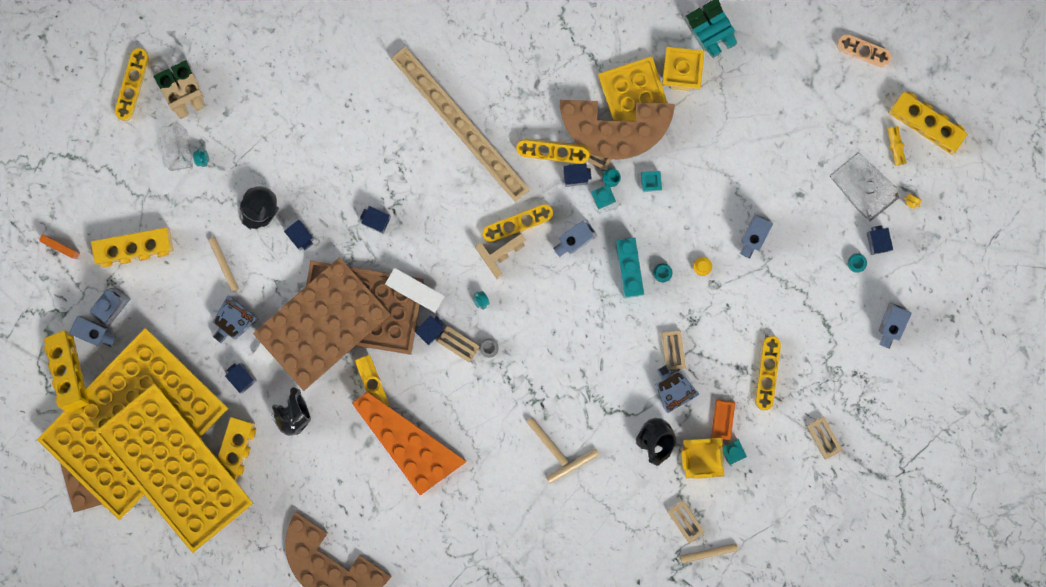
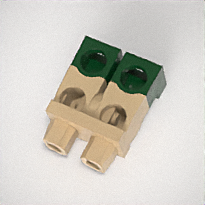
M187 60L171 67L172 71L166 69L153 76L170 109L180 119L189 115L186 106L191 103L195 111L205 108L203 100L205 96Z

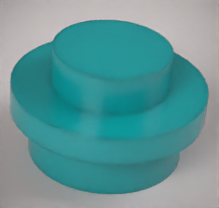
M199 148L193 153L196 166L206 167L209 162V155L203 148Z
M613 168L606 169L603 172L604 183L608 187L618 185L621 180L619 171Z
M853 254L849 257L848 267L852 272L859 273L865 270L867 260L862 254Z
M665 263L658 264L653 271L654 278L661 283L669 281L673 274L671 267Z
M483 291L474 293L473 301L476 307L482 310L486 309L487 305L490 304L487 295Z

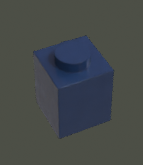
M586 163L563 166L565 187L588 185V180L592 179L591 168H587Z
M369 206L368 209L363 210L360 219L362 220V225L384 234L391 216Z
M297 220L284 231L300 251L310 248L313 245L312 241L315 240L300 220Z
M882 225L871 227V231L866 233L871 255L893 250L889 227L883 228Z
M430 315L415 333L430 346L445 330L442 327L445 323L438 316L433 318Z
M234 363L226 370L228 373L225 377L239 393H244L257 381L241 363L238 365Z

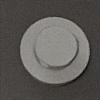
M489 338L481 342L480 352L483 356L491 358L498 353L499 346L495 340Z

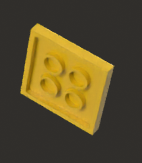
M652 56L598 74L613 121L636 122V102L668 103Z

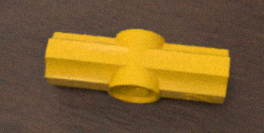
M369 354L354 360L366 392L368 391L390 407L371 355ZM375 379L378 382V387L370 389L367 386L368 380Z

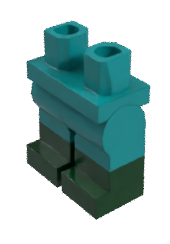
M712 0L703 5L702 9L698 8L685 16L686 24L702 46L703 51H707L712 58L722 53L718 46L719 43L724 42L728 49L737 45L734 35L735 29L725 15L719 0Z

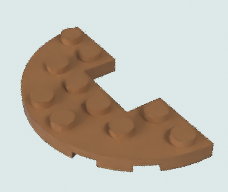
M560 100L563 123L577 144L586 145L593 155L614 160L636 157L655 146L669 128L675 104L636 102V122L597 120L598 101Z
M295 512L286 534V556L291 571L303 587H383L392 577L361 555L358 556L350 570H347L318 550L328 533L298 512Z

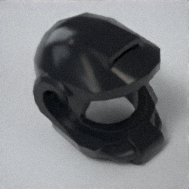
M263 186L249 188L240 203V218L244 226L250 230L267 226L279 210L274 192Z
M293 387L290 389L287 408H284L282 405L272 406L273 414L271 416L280 432L287 436L300 434L311 421L306 402L301 395V390Z
M662 418L649 419L644 423L636 437V445L641 449L647 450L648 461L655 466H659L670 457L676 444V436L671 425ZM655 447H662L660 452L655 453Z

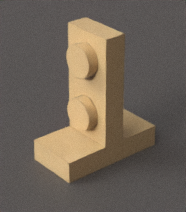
M521 233L491 255L482 243L475 246L495 278L499 279L503 276V273L495 262L499 261L501 263L509 257L508 253L513 250L517 252L525 246L523 243L526 242V239Z

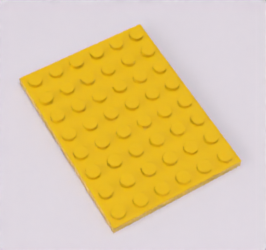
M147 328L86 388L89 405L69 413L64 411L36 439L119 521L145 495L95 436L94 432L154 383L157 384L200 438L229 409Z

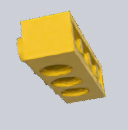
M905 91L901 93L888 113L949 154L953 155L956 153L968 135L965 132V128L960 124H953L948 121L949 118L945 114H938L933 111V107L928 103L918 101L917 96L913 93H906ZM909 107L916 108V116L909 113ZM926 117H929L933 120L932 126L926 125ZM941 128H946L949 131L948 137L941 134Z
M167 227L91 241L94 263L101 265V268L111 267L114 262L127 264L131 263V259L138 258L139 261L150 259L152 255L165 257L169 256V252H174L171 232ZM150 240H155V248L149 250L147 246L148 242ZM135 243L137 250L134 253H130L129 246ZM113 247H117L118 254L112 257L110 250Z
M63 330L44 338V351L49 359L48 368L53 377L52 386L56 390L57 406L69 413L89 405L74 336Z
M230 417L217 459L237 482L238 477L243 475L245 469L243 461L244 458L249 456L251 450L249 442L250 439H254L257 429L254 428L255 423ZM237 434H241L244 438L241 445L235 443L234 439ZM232 452L238 456L236 463L229 461V455Z

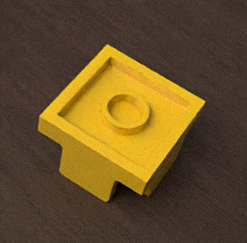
M666 47L662 86H670L671 89L690 91V89L700 90L705 51Z
M722 438L683 440L682 466L683 470L685 469L686 479L725 476Z

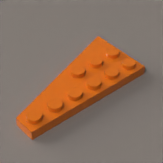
M368 391L352 402L355 409L419 495L425 493L467 462Z

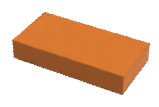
M42 234L39 242L70 258L78 259L80 255L79 252Z
M716 400L711 438L731 440L735 402Z

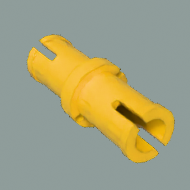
M899 126L888 128L887 131L891 144L889 149L893 153L894 165L907 164L903 149L905 145L901 140Z

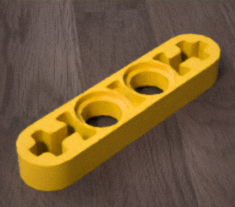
M142 48L134 49L130 55L116 103L115 115L122 121L130 120L134 114L148 66L149 55ZM140 53H142V55L144 56V60L140 59L139 66L142 67V69L136 66H132L133 64L137 65L138 60L135 58V56L140 55ZM136 70L140 76L137 80L132 81L130 73ZM127 89L134 90V96L130 99L124 96ZM122 100L128 103H132L131 106L127 104L126 110L129 111V113L124 114V117H122V114L120 113V109L124 110L125 104L122 103Z
M524 138L516 146L517 153L522 157L583 164L591 156L590 149L586 145ZM524 143H526L527 147L533 148L535 146L534 144H536L535 153H533L534 149H528L527 152H525L524 148H521V146H523ZM546 145L549 148V153L542 154L539 151V147ZM558 148H566L568 155L565 157L560 156ZM572 149H574L573 153H579L580 150H583V154H586L583 159L580 158L579 154H574L573 158H571Z
M544 204L490 224L484 228L483 238L485 241L493 243L546 223L552 219L553 209L549 205ZM543 208L546 211H550L548 218L541 216L538 217L539 222H535V216L532 212L536 211V215L542 212L541 209ZM524 215L532 217L530 225L522 224L521 219ZM506 222L514 224L515 228L512 232L504 230L503 226ZM500 225L503 236H500V233H496L494 239L486 237L488 229L496 231L498 230L496 226Z
M775 336L767 337L762 345L755 404L760 410H769L774 403L781 342ZM771 339L777 344V347L772 349V353H776V357L772 355L765 356V352H770V347L767 346V343ZM767 358L774 360L775 365L772 369H767L764 366V361ZM765 377L772 380V386L767 389L762 386V380ZM760 390L771 391V395L767 394L766 400L770 403L766 404L765 408L759 403V400L764 398V393L760 394Z

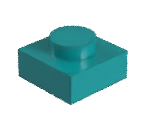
M660 171L641 172L642 192L662 191Z
M607 185L591 191L598 210L616 202L611 188Z
M739 439L723 446V453L729 465L747 457Z

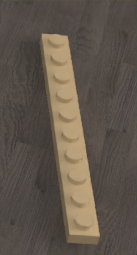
M406 46L391 58L395 65L515 203L530 191Z

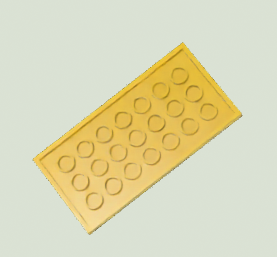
M156 383L94 432L95 436L192 554L254 504Z

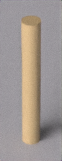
M216 237L209 239L208 241L231 291L239 290Z
M530 418L527 424L562 466L566 465L569 461L537 422Z
M597 449L590 451L547 476L549 484L599 456Z
M737 543L682 555L680 559L681 563L735 552L738 551Z

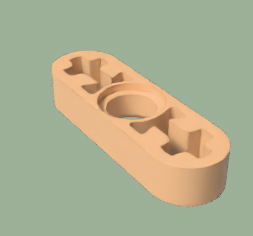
M843 35L837 42V47L842 53L875 66L884 67L891 61V53L887 49L854 36ZM847 39L850 45L854 46L858 43V46L855 48V52H853L854 47L848 46L846 49L842 42H845ZM861 46L869 48L867 56H862L859 53ZM876 50L874 54L880 56L883 53L885 54L884 58L887 60L880 62L879 57L874 56L873 59H870L873 51Z

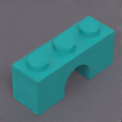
M636 237L616 240L624 299L643 296L644 289Z

